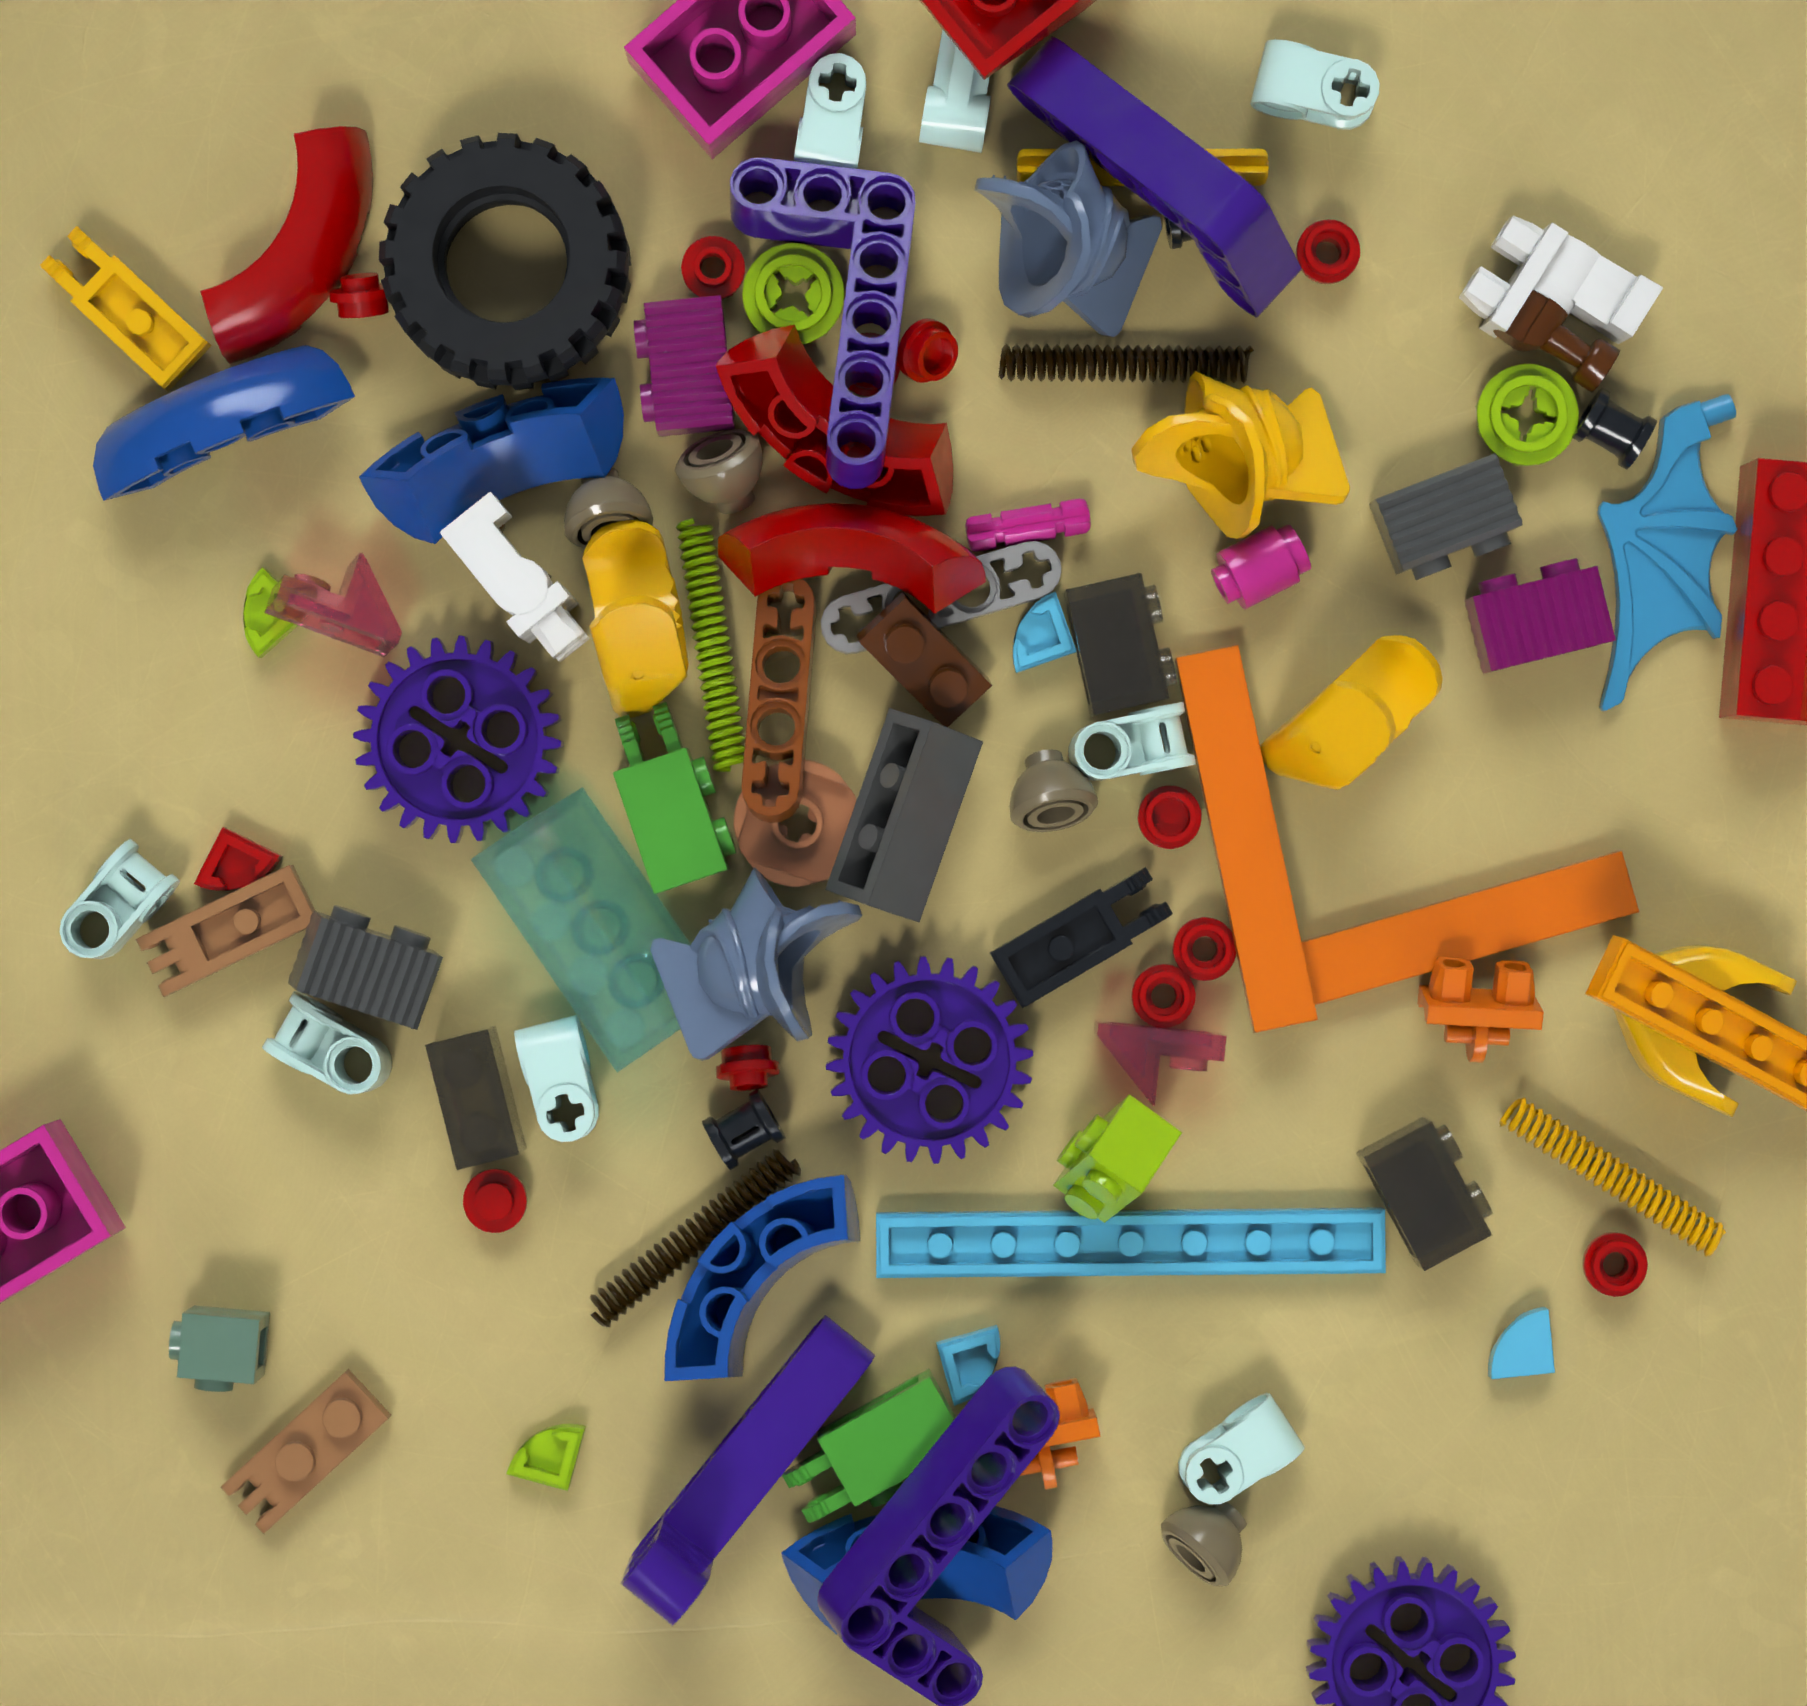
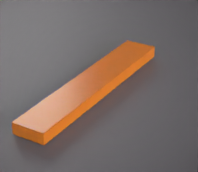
M1239 645L1177 657L1175 659L1176 670L1253 1033L1316 1021L1318 1017Z
M1615 851L1301 942L1314 1003L1317 1005L1432 972L1438 957L1462 958L1471 961L1639 912L1623 852Z

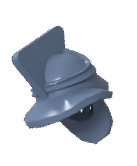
M1077 140L1063 144L1049 155L1025 182L1008 180L1006 176L1003 179L996 178L995 175H992V178L977 179L974 190L992 202L1002 213L999 291L1004 305L1018 315L1030 318L1050 312L1063 301L1099 334L1110 337L1117 336L1122 330L1162 230L1161 218L1153 215H1143L1129 220L1128 210L1122 207L1110 188L1100 184L1085 146Z
M754 867L732 909L723 908L715 919H709V924L699 931L691 945L664 938L653 939L650 951L691 1055L701 1061L710 1059L768 1016H773L796 1041L809 1039L812 1036V1028L806 1007L803 984L804 957L821 940L857 922L863 916L860 906L838 900V902L820 905L817 908L809 905L796 911L783 907L766 879Z

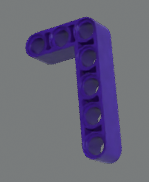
M1051 36L1007 84L1017 100L1035 117L1066 141L1073 142L1077 140L1083 144L1092 161L1191 236L1221 289L1250 315L1258 317L1301 271V266L1271 207L1251 184L1056 37Z
M764 157L750 158L741 162L733 170L730 178L731 219L739 231L754 238L851 249L827 432L826 465L831 478L840 486L849 489L865 488L873 484L880 477L884 466L916 204L915 192L908 181L892 173ZM753 192H763L769 194L772 199L763 204H755L746 200L745 197ZM824 199L831 201L836 207L830 211L820 212L813 210L808 204L815 200ZM880 207H888L896 210L900 215L893 219H881L871 212ZM872 265H882L889 268L893 273L885 278H874L866 274L864 270ZM873 323L881 326L886 332L879 337L869 338L862 336L856 329L863 324ZM866 382L875 386L879 392L871 397L861 398L853 395L848 388L853 384ZM849 442H860L868 446L872 452L863 458H852L841 452L840 448Z
M824 1315L642 1539L629 1558L621 1585L673 1626L689 1609L706 1586L710 1578L714 1558L860 1379L873 1361L875 1354L828 1316Z
M1004 1367L995 1371L986 1379L824 1580L818 1591L817 1602L819 1610L849 1649L938 1706H963L970 1702L982 1686L983 1674L979 1664L948 1627L915 1605L1051 1438L1059 1422L1060 1414L1057 1404L1025 1370L1018 1367Z

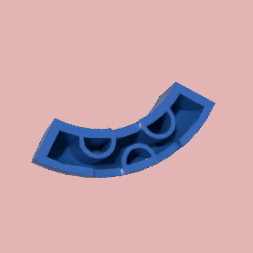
M308 345L287 349L230 367L174 390L109 425L96 443L93 468L98 489L103 501L155 488L177 474L210 459L211 455L209 452L229 446L246 436L247 441H254L279 431L320 420L353 399L355 395L338 363L323 350Z
M579 378L542 384L541 390L543 395L507 404L503 394L468 406L454 412L458 424L430 437L426 441L417 432L393 447L359 476L361 483L375 507L395 527L415 539L436 544L443 537L439 533L490 491L498 500H501L518 492L548 483L581 478H606L617 460L623 439L624 410L615 378Z
M847 1175L817 1178L768 1196L765 1201L751 1208L735 1222H730L710 1243L697 1262L699 1264L689 1279L681 1299L677 1300L674 1308L665 1351V1381L743 1376V1357L749 1328L757 1309L773 1285L788 1270L810 1255L828 1247L860 1241L856 1199L851 1181Z
M995 1506L921 1599L947 1598L976 1602L996 1609L1017 1620L1033 1603L1046 1580L1052 1561L1053 1539L1051 1530L1026 1516ZM852 1514L843 1516L807 1534L781 1552L789 1577L800 1596L819 1620L836 1635V1631L819 1610L817 1602L818 1591L824 1580L877 1515L856 1522L853 1521Z

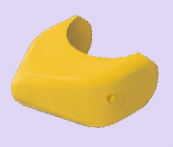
M625 520L603 526L595 532L585 547L582 560L589 582L595 619L589 625L610 702L613 711L620 717L629 714L630 718L650 712L653 706L658 705L687 678L689 663L681 606L675 580L671 574L663 537L659 530L649 523L639 520Z
M1392 635L1377 639L1331 684L1264 740L1260 747L1263 763L1275 774L1334 790H1339L1343 786L1349 785L1376 761L1377 757L1388 748L1393 740L1408 728L1411 720L1438 695L1443 680L1439 663L1431 652L1414 638Z
M1691 945L1654 953L1722 991H1726L1739 984L1756 983L1782 994L1791 995L1797 983L1795 979L1725 948ZM1614 1010L1630 1053L1639 1068L1649 1078L1706 1107L1733 1117L1739 1103L1723 1095L1709 1083L1699 1067L1695 1052Z

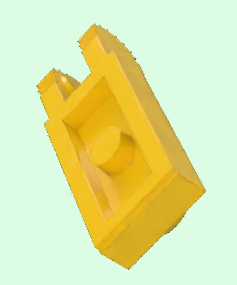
M76 226L67 236L72 241V246L86 259H91L101 269L83 286L61 260L54 259L50 255L40 264L41 268L73 297L70 300L72 304L163 389L169 392L212 345L115 255L110 257L85 232Z

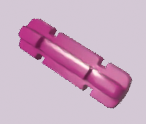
M1079 498L1061 501L1059 503L1060 507L1052 508L1051 503L1001 511L1000 517L992 518L991 513L972 516L966 520L965 524L968 545L972 551L978 552L996 549V543L1005 542V547L1023 542L1055 539L1056 533L1064 532L1065 537L1085 534L1091 528L1089 507L1086 500Z

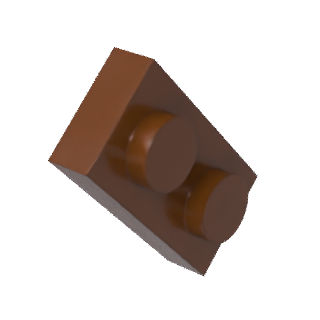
M903 591L857 634L859 643L945 727H949L992 687L990 679Z

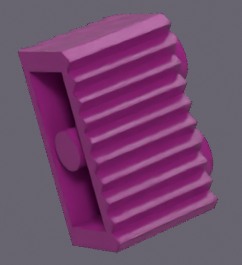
M721 295L644 303L645 319L634 320L637 358H649L651 383L640 384L643 421H655L659 437L735 429L733 406L722 386L715 367L719 359L727 352Z
M1574 558L1540 567L1541 580L1518 585L1516 574L1514 573L1479 582L1480 595L1466 599L1465 607L1468 612V619L1471 624V632L1474 636V644L1477 648V656L1480 660L1482 673L1616 641L1598 566L1580 570L1578 559Z

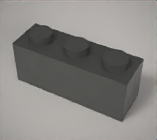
M889 708L825 890L919 923L983 741L933 721Z

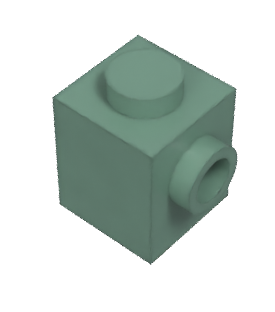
M194 1305L182 1313V1321L173 1322L169 1339V1358L178 1360L177 1378L195 1379V1389L213 1392L232 1391L233 1383L255 1384L265 1375L270 1312Z

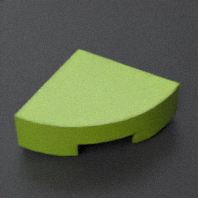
M263 567L257 572L247 588L243 610L245 636L250 647L259 658H263L308 617V614L270 572Z
M560 1424L537 1432L519 1448L506 1474L568 1491L586 1426Z

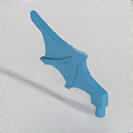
M1729 394L1701 403L1700 401H1694L1679 406L1659 420L1653 469L1640 492L1630 500L1618 504L1603 501L1598 506L1597 515L1604 529L1611 553L1616 595L1614 628L1616 641H1613L1609 668L1599 705L1601 711H1606L1623 701L1628 680L1635 667L1645 654L1664 639L1690 630H1707L1713 639L1720 638L1722 615L1713 600L1710 585V567L1714 551L1720 539L1725 534L1733 536L1737 531V527L1733 517L1725 514L1719 508L1707 489L1701 471L1700 444L1711 438L1708 427L1736 418L1735 405Z

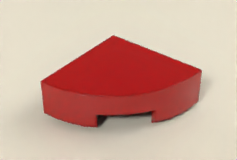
M222 827L194 884L216 891L238 890L269 875L283 856L227 827Z

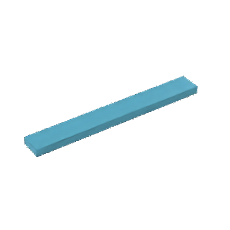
M1382 1207L1120 1210L1105 1223L1098 1218H1086L1074 1210L876 1212L877 1278L1386 1273L1385 1209Z

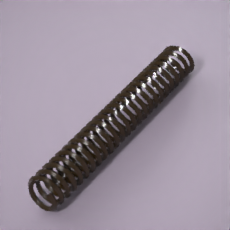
M1005 344L1001 351L998 377L1003 379L1007 368V378L1012 381L1015 378L1017 366V377L1022 382L1025 378L1027 364V376L1032 382L1035 379L1037 363L1038 379L1041 382L1045 379L1046 364L1048 379L1051 382L1055 379L1056 365L1058 379L1061 382L1065 379L1066 366L1068 369V379L1071 382L1075 380L1076 367H1078V379L1083 382L1088 365V378L1093 382L1096 378L1098 363L1099 380L1103 382L1106 379L1108 361L1109 380L1113 382L1116 379L1118 361L1119 380L1122 383L1126 380L1127 362L1129 380L1132 383L1136 380L1137 362L1139 380L1142 383L1146 380L1147 363L1149 365V379L1152 383L1156 380L1157 364L1159 363V379L1163 383L1166 380L1169 362V377L1173 383L1176 381L1179 360L1180 381L1184 383L1187 377L1188 359L1190 377L1197 371L1199 359L1200 373L1207 376L1209 360L1210 378L1217 380L1219 361L1220 380L1222 383L1227 381L1229 361L1230 380L1233 384L1237 381L1238 362L1240 361V378L1244 384L1247 381L1249 356L1254 350L1251 346H1248L1244 351L1240 345L1235 351L1230 345L1225 351L1220 345L1215 350L1210 345L1203 350L1198 345L1193 351L1192 347L1188 345L1183 352L1180 345L1174 351L1168 345L1163 351L1157 345L1153 351L1149 345L1144 350L1139 345L1134 350L1127 345L1122 351V348L1117 345L1112 351V348L1106 345L1102 352V348L1097 344L1092 352L1088 344L1083 348V351L1078 344L1073 348V351L1068 344L1063 347V350H1061L1058 344L1053 347V350L1046 344L1041 351L1040 346L1036 344L1031 352L1030 346L1026 344L1022 348L1021 353V348L1018 344L1012 348V352L1010 346Z
M773 1149L772 1154L779 1162V1166L770 1156L765 1155V1161L774 1175L762 1162H757V1167L766 1181L754 1168H749V1174L757 1186L747 1175L741 1174V1180L751 1195L738 1181H733V1186L743 1201L730 1187H725V1192L735 1207L723 1194L718 1193L717 1198L728 1215L715 1200H709V1205L720 1221L706 1206H702L701 1211L712 1227L698 1212H694L693 1217L703 1232L691 1219L686 1218L685 1223L697 1241L683 1225H678L677 1229L688 1246L674 1231H670L669 1236L675 1242L680 1252L667 1238L662 1237V1243L674 1261L659 1244H654V1249L665 1266L656 1258L651 1250H646V1256L650 1259L657 1272L643 1257L638 1256V1262L650 1279L643 1274L635 1263H630V1268L638 1277L642 1286L627 1269H622L623 1276L627 1279L634 1292L623 1282L620 1276L614 1275V1281L621 1288L626 1298L622 1296L611 1282H606V1287L613 1294L619 1306L603 1288H599L598 1293L604 1299L611 1312L601 1303L596 1295L591 1294L590 1299L598 1308L603 1318L596 1311L591 1316L600 1325L610 1327L611 1320L618 1321L619 1314L626 1315L627 1307L634 1308L635 1301L642 1302L643 1295L649 1296L651 1289H658V1282L666 1283V1276L673 1277L674 1269L682 1270V1263L689 1264L690 1257L697 1258L698 1250L705 1251L706 1244L710 1245L714 1238L730 1222H735L737 1218L739 1219L753 1206L761 1203V1199L765 1201L770 1196L769 1193H776L777 1187L785 1188V1180L793 1182V1174L800 1176L801 1168L797 1160L793 1159L789 1162L779 1150Z

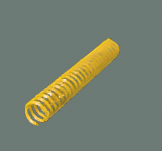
M1519 1098L1513 1102L1500 1119V1127L1505 1126L1508 1118L1521 1104L1518 1113L1508 1126V1131L1512 1132L1519 1125L1523 1115L1529 1110L1526 1119L1516 1132L1517 1137H1522L1532 1120L1538 1115L1536 1122L1525 1137L1526 1143L1534 1139L1540 1126L1546 1121L1545 1127L1533 1143L1534 1148H1539L1542 1145L1549 1131L1555 1126L1553 1133L1542 1147L1543 1154L1551 1150L1558 1136L1563 1132L1562 1138L1550 1154L1551 1159L1559 1156L1566 1142L1572 1137L1570 1144L1559 1158L1560 1165L1568 1161L1576 1145L1581 1142L1579 1149L1567 1165L1568 1170L1574 1169L1584 1151L1589 1148L1587 1155L1576 1169L1577 1175H1582L1585 1172L1593 1156L1598 1153L1596 1160L1591 1164L1584 1176L1585 1181L1591 1180L1594 1177L1601 1162L1606 1158L1605 1164L1593 1180L1594 1186L1602 1183L1610 1167L1615 1163L1614 1169L1602 1185V1192L1608 1191L1611 1188L1618 1173L1624 1168L1622 1175L1610 1191L1611 1197L1617 1196L1627 1178L1632 1174L1631 1180L1619 1195L1620 1203L1628 1199L1636 1183L1641 1179L1639 1186L1627 1202L1628 1208L1634 1207L1638 1202L1636 1213H1641L1647 1207L1644 1213L1645 1219L1651 1218L1655 1213L1653 1224H1658L1662 1221V1230L1668 1229L1672 1224L1670 1234L1674 1235L1679 1232V1240H1685L1689 1235L1687 1245L1691 1246L1696 1243V1251H1701L1705 1247V1257L1713 1254L1722 1236L1726 1233L1722 1222L1715 1223L1713 1217L1706 1218L1704 1211L1697 1212L1696 1206L1689 1207L1688 1201H1680L1679 1195L1672 1196L1671 1190L1663 1191L1662 1184L1655 1185L1654 1179L1646 1180L1644 1173H1637V1168L1629 1169L1628 1163H1621L1619 1157L1612 1158L1611 1152L1604 1153L1602 1146L1595 1147L1594 1141L1586 1142L1584 1135L1578 1136L1577 1130L1569 1131L1568 1125L1561 1126L1559 1119L1552 1120L1551 1114L1544 1115L1542 1108L1535 1110L1534 1103L1527 1104L1526 1098ZM1649 1185L1648 1191L1640 1199L1644 1189ZM1658 1190L1657 1196L1649 1204L1653 1194ZM1666 1196L1665 1202L1657 1210L1662 1198ZM1675 1201L1673 1208L1667 1213L1670 1204ZM1683 1207V1211L1676 1218L1679 1209ZM1692 1212L1691 1217H1690V1218L1687 1220V1222L1684 1224V1222H1685V1220H1686V1218H1687V1215ZM1701 1217L1700 1222L1693 1229L1696 1220ZM1709 1223L1708 1228L1701 1235L1705 1225ZM1718 1228L1717 1233L1711 1238L1713 1231Z

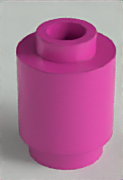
M1287 524L1277 530L1271 525L1217 552L1216 557L1219 566L1212 569L1211 574L1225 602L1229 604L1237 600L1239 605L1246 610L1299 583V575L1311 570V563L1299 536L1291 525Z

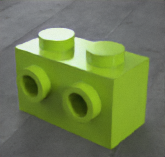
M1129 1094L1103 1118L1096 1114L1083 1132L1078 1130L1057 1159V1162L1065 1168L1053 1186L1065 1194L1064 1199L1074 1211L1086 1218H1098L1105 1223L1143 1193L1182 1132Z

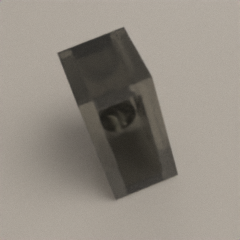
M1142 573L1066 589L1063 597L1073 642L1077 651L1076 655L1090 717L1169 699L1167 686L1176 685L1177 678L1169 647L1158 649L1153 624L1163 622L1156 586L1145 587Z
M496 1025L426 1044L425 1047L456 1170L521 1154L527 1147Z
M1421 1117L1356 1152L1414 1263L1423 1271L1492 1235L1484 1220L1493 1215L1492 1209L1476 1181H1472L1467 1185L1463 1181L1454 1162L1462 1159L1463 1156L1445 1124L1435 1128L1432 1121Z

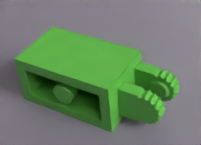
M667 702L653 706V719L659 735L663 737L668 754L645 761L640 746L641 738L635 722L631 721L629 714L615 719L630 767L615 771L613 775L654 894H659L729 870L726 857L737 853L725 817L716 820L712 818L705 796L716 793L706 760L704 756L693 760L690 750L683 748Z
M927 1369L819 1429L817 1440L822 1450L792 1466L782 1476L788 1487L791 1488L796 1485L801 1486L811 1481L821 1472L833 1467L842 1484L827 1493L814 1497L803 1507L801 1511L809 1523L825 1517L827 1514L836 1511L850 1502L853 1503L854 1507H857L869 1500L872 1507L880 1506L891 1499L903 1484L902 1481L907 1479L956 1416L930 1369Z

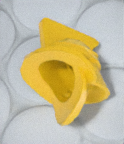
M1195 371L1188 383L1184 414L1168 416L1150 426L1131 448L1133 463L1137 471L1151 476L1186 483L1188 490L1220 530L1230 538H1245L1259 526L1263 501L1276 498L1338 505L1346 500L1350 492V485L1321 395L1313 388L1305 389L1287 406L1270 389L1261 390L1246 385L1239 390Z

